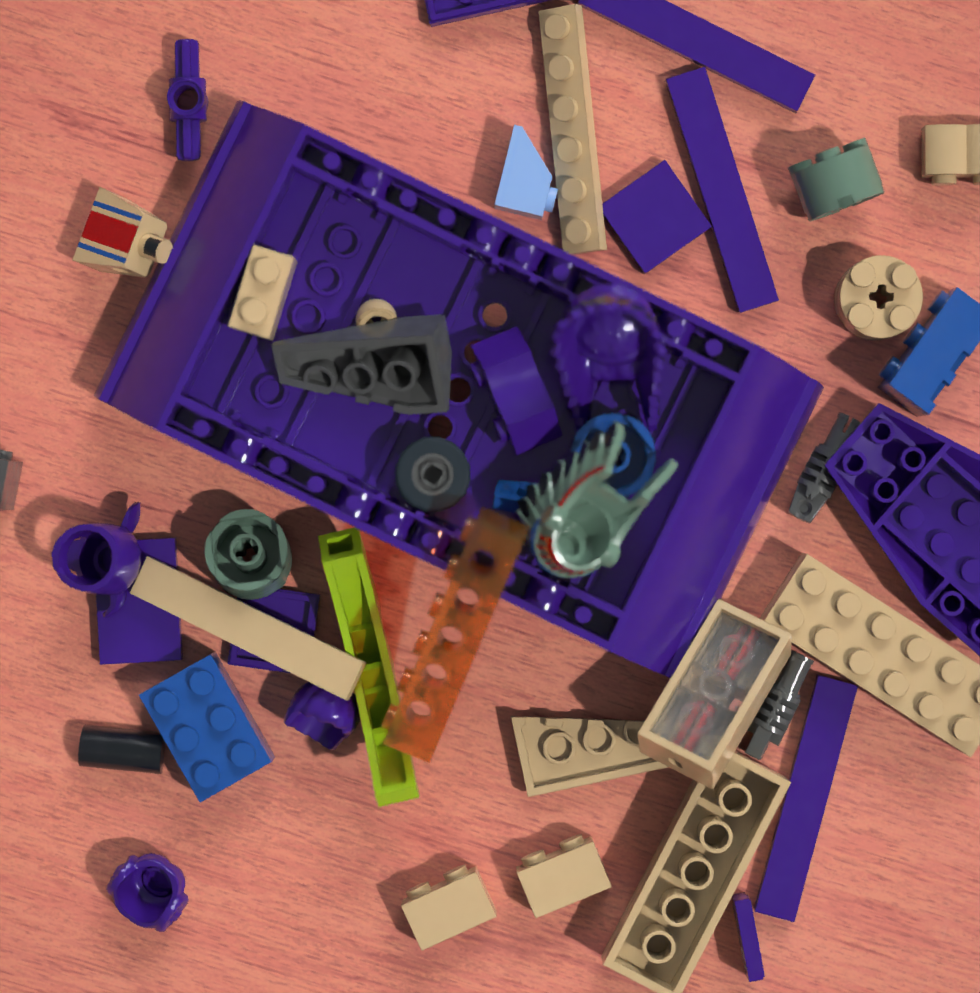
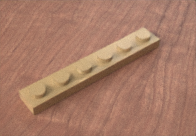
M572 4L540 10L538 12L556 188L558 189L557 198L562 247L564 251L572 255L607 250L582 6Z

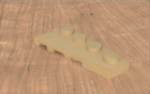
M511 716L528 797L668 767L639 751L638 732L645 720Z

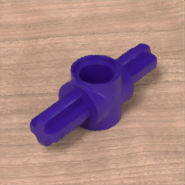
M194 39L176 40L175 78L169 79V90L167 93L170 121L176 122V157L181 161H196L200 159V122L207 121L208 98L206 95V79L200 78L199 42ZM187 90L197 92L198 102L194 108L182 110L178 107L177 101L181 93Z

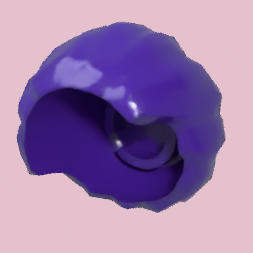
M310 682L305 683L296 691L290 700L289 707L284 716V723L287 726L310 736L329 750H335L344 738H348L355 731L360 722L359 709L354 693H352L349 700H344Z

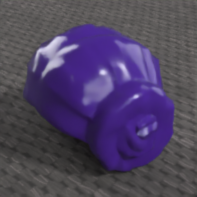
M149 853L139 858L135 855L129 856L125 863L116 868L113 876L110 878V882L106 885L107 892L112 896L116 908L123 916L140 927L155 928L159 932H165L174 921H177L189 901L188 895L184 893L185 876L182 870L161 854Z

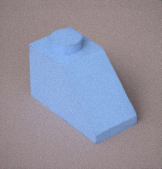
M514 125L494 209L542 221L544 211L552 213L558 189L550 187L552 175L523 127Z

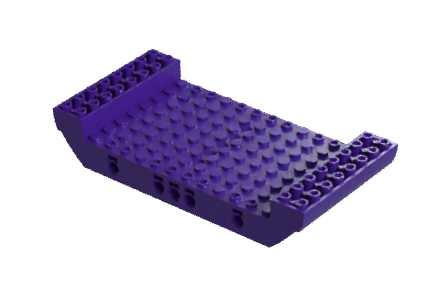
M239 100L170 238L173 248L168 260L164 264L158 263L94 397L173 439L593 644L671 679L718 598H722L824 386L771 352L304 123ZM253 245L294 257L297 260L273 341L229 327ZM597 285H621L638 293L648 301L652 313L655 314L656 321L659 323L658 328L664 337L662 342L667 350L666 354L662 356L665 367L660 371L661 384L659 386L661 395L658 396L660 417L655 418L657 429L649 431L656 451V461L651 477L671 458L678 466L632 524L619 546L621 554L612 567L600 566L590 575L583 577H557L541 568L535 556L522 544L521 538L515 531L517 522L513 517V512L493 509L495 489L498 480L538 483L541 473L551 472L557 461L564 460L571 451L573 440L579 430L576 428V418H571V409L567 408L569 397L563 396L564 386L560 384L561 373L554 368L557 358L549 353L554 344L551 336L556 331L555 325L566 314V310L570 308L571 303L581 293ZM382 299L393 306L397 318L445 314L452 351L451 380L456 378L466 380L470 385L471 392L469 397L463 402L450 400L448 412L403 414L393 411L392 406L370 402L369 405L355 402V397L331 392L325 395L281 384L271 345L275 341L356 326V313L359 307L368 300ZM490 304H500L507 312V319L499 327H490L483 320V311ZM375 316L371 319L375 323L380 322L382 317ZM518 326L531 350L542 382L554 405L563 434L559 438L516 455L509 440L501 442L492 420L499 416L486 385L478 387L470 368L471 363L466 360L464 354L466 346L472 341H482ZM635 380L598 381L590 420L603 414L619 413L638 420L648 430ZM442 415L450 419L452 423V432L446 440L453 442L464 452L470 465V484L465 496L455 506L442 512H425L412 507L401 496L395 483V467L400 454L412 442L424 437H432L428 432L429 422L435 416ZM621 447L614 462L616 467L623 463L620 459V455L624 452ZM635 492V493H633V494H631V495H628V496H626L625 498H626L627 500H629V499H631L637 492Z

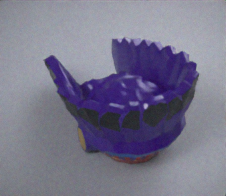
M597 285L581 293L571 303L570 308L566 310V314L555 325L556 331L551 336L554 344L549 353L557 358L554 368L561 373L560 384L564 386L563 396L569 397L567 408L571 409V418H576L577 430H580L590 420L598 381L608 382L622 379L628 381L635 380L648 431L657 429L655 418L660 417L658 398L661 395L659 386L661 384L660 371L665 367L662 356L667 352L662 342L664 337L658 328L659 323L656 321V316L652 313L648 301L638 293L621 285Z

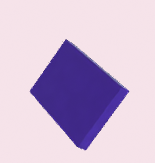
M176 538L137 540L141 549L139 572L147 556L153 557L178 570ZM134 582L126 590L127 598L124 605L118 612L108 618L103 617L102 613L110 607V595L96 594L100 665L183 660L181 618L130 594Z

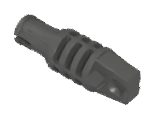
M838 413V418L825 443H820L814 448L797 481L798 485L789 508V514L803 522L810 524L826 501L831 498L837 484L824 464L861 423L853 418L846 432L843 433L842 431L849 420V416L844 413Z
M791 650V655L776 683L772 686L748 728V731L754 734L745 751L746 754L761 760L770 742L779 746L801 702V695L798 692L811 665L814 663L813 660Z

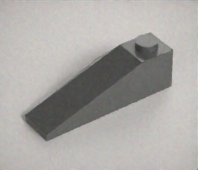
M445 314L401 317L275 341L271 345L281 384L325 395L331 392L355 397V402L369 405L370 402L392 406L393 411L403 414L443 413L449 410L452 351Z

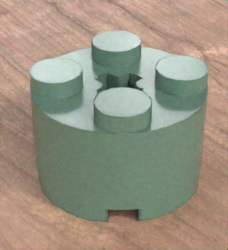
M866 138L843 146L844 153H841L839 146L816 154V164H812L811 159L788 167L809 222L840 212V210L858 205L885 192Z
M253 509L236 510L221 518L220 522L210 531L205 542V560L218 584L228 594L248 600L266 597L282 588L291 570L292 551L282 528L277 522L266 514ZM253 548L256 554L252 556L251 561L245 562L243 556L246 555V549Z

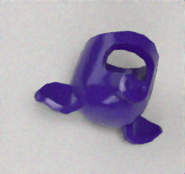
M134 502L128 508L121 526L107 523L77 525L68 529L56 540L51 553L53 568L65 584L90 594L110 595V607L102 613L103 617L106 618L118 612L124 605L127 598L126 590L132 585L139 573L141 549L132 533L140 519L141 502ZM70 570L75 571L77 576L71 573Z

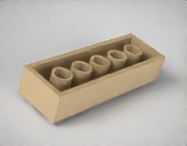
M801 553L759 619L792 634V643L960 752L972 757L980 745V665L808 554Z
M735 751L713 789L692 780L601 956L604 966L656 993L683 992L791 784L785 776Z

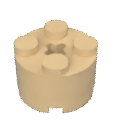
M885 255L868 257L849 268L838 282L834 294L835 311L840 321L855 336L871 341L888 339L910 328L917 319L923 302L922 286L914 268L900 259ZM877 289H880L881 295L887 298V302L881 304L880 308H877L876 301L869 298V295L876 292Z

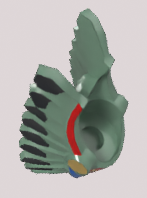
M614 422L607 428L605 433L597 432L590 442L583 441L579 453L570 451L564 460L557 461L551 472L541 473L538 483L526 485V496L517 501L518 509L513 514L517 522L515 531L521 538L522 544L535 556L539 566L554 576L577 578L590 575L600 566L612 567L621 554L619 546L632 524L652 500L655 493L671 477L678 464L672 458L668 460L631 499L627 500L622 494H618L606 482H603L612 474L613 464L625 435L623 425Z

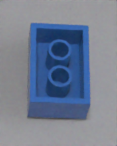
M216 651L139 694L140 699L199 802L215 795L275 759L274 753Z

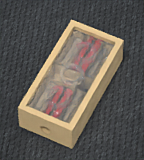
M718 598L639 730V751L713 789L791 655L792 634Z

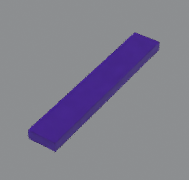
M666 0L578 1V5H581L583 8L701 67H705L707 70L794 113H797L815 77V74Z
M702 67L667 78L665 80L738 312L742 313L777 302L779 298L706 68Z
M818 674L816 676L789 776L791 784L783 798L754 906L755 912L795 922L858 685Z

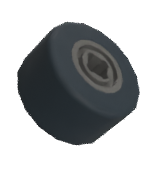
M424 437L412 442L400 454L395 467V483L401 496L412 507L425 512H442L455 506L465 496L470 484V465L464 452L453 442L441 437Z

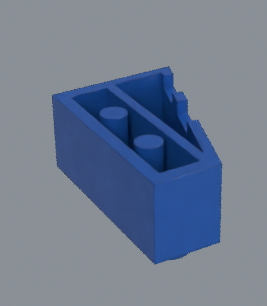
M958 287L951 289L948 294L942 290L935 297L927 309L932 313L924 326L917 323L903 341L908 346L899 359L892 356L879 373L883 381L877 388L916 417L929 415L936 406L933 402L945 385L948 387L956 377V370L964 359L971 355L980 342V303Z

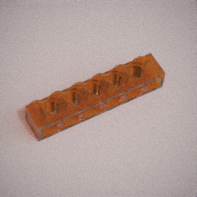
M482 507L477 519L471 516L468 517L459 540L466 542L461 557L455 554L452 555L443 577L451 581L446 594L437 592L428 612V616L435 618L430 632L421 630L412 653L419 656L414 670L408 667L405 668L396 689L404 693L399 706L390 704L381 725L382 728L388 730L383 744L430 763L526 538L529 526ZM479 550L487 551L493 556L495 563L488 567L481 566L474 560L473 553ZM460 589H470L477 594L479 601L475 604H466L459 599L457 591ZM448 626L455 627L461 632L463 639L456 642L449 641L442 634V629ZM430 664L440 665L446 671L447 676L440 679L434 678L429 675L426 666ZM416 701L423 702L430 708L431 713L419 715L413 711L411 703Z

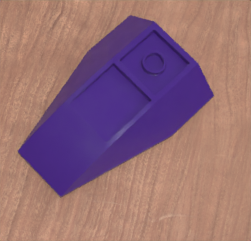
M878 403L824 466L920 605L980 657V454Z

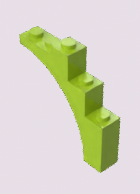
M354 527L319 535L322 564L338 619L345 652L366 662L354 691L378 807L419 798L408 722L399 694L393 658L383 626L379 598L360 530Z

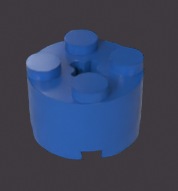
M619 413L596 416L585 423L578 431L573 440L571 451L579 453L583 441L590 442L597 432L605 433L612 423H621L625 432L621 444L624 452L620 455L623 463L619 467L613 464L611 476L603 482H606L618 494H622L624 497L631 495L646 484L653 472L656 461L653 438L643 424L630 416Z

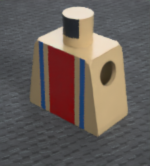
M99 187L72 260L100 272L146 277L150 274L154 262L160 264L167 262L173 245L170 240L164 239L167 230L165 221L134 202Z

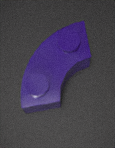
M518 326L472 344L471 347L476 362L471 363L470 368L478 387L486 385L499 416L492 420L501 442L509 440L516 455L563 436L554 405L542 382L531 350Z

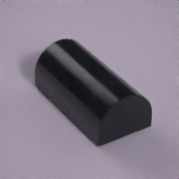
M84 725L80 736L78 763L82 767L162 774L165 741L160 732Z

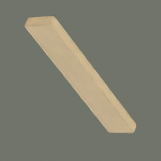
M150 556L146 557L130 591V594L344 700L350 699L366 665V662Z

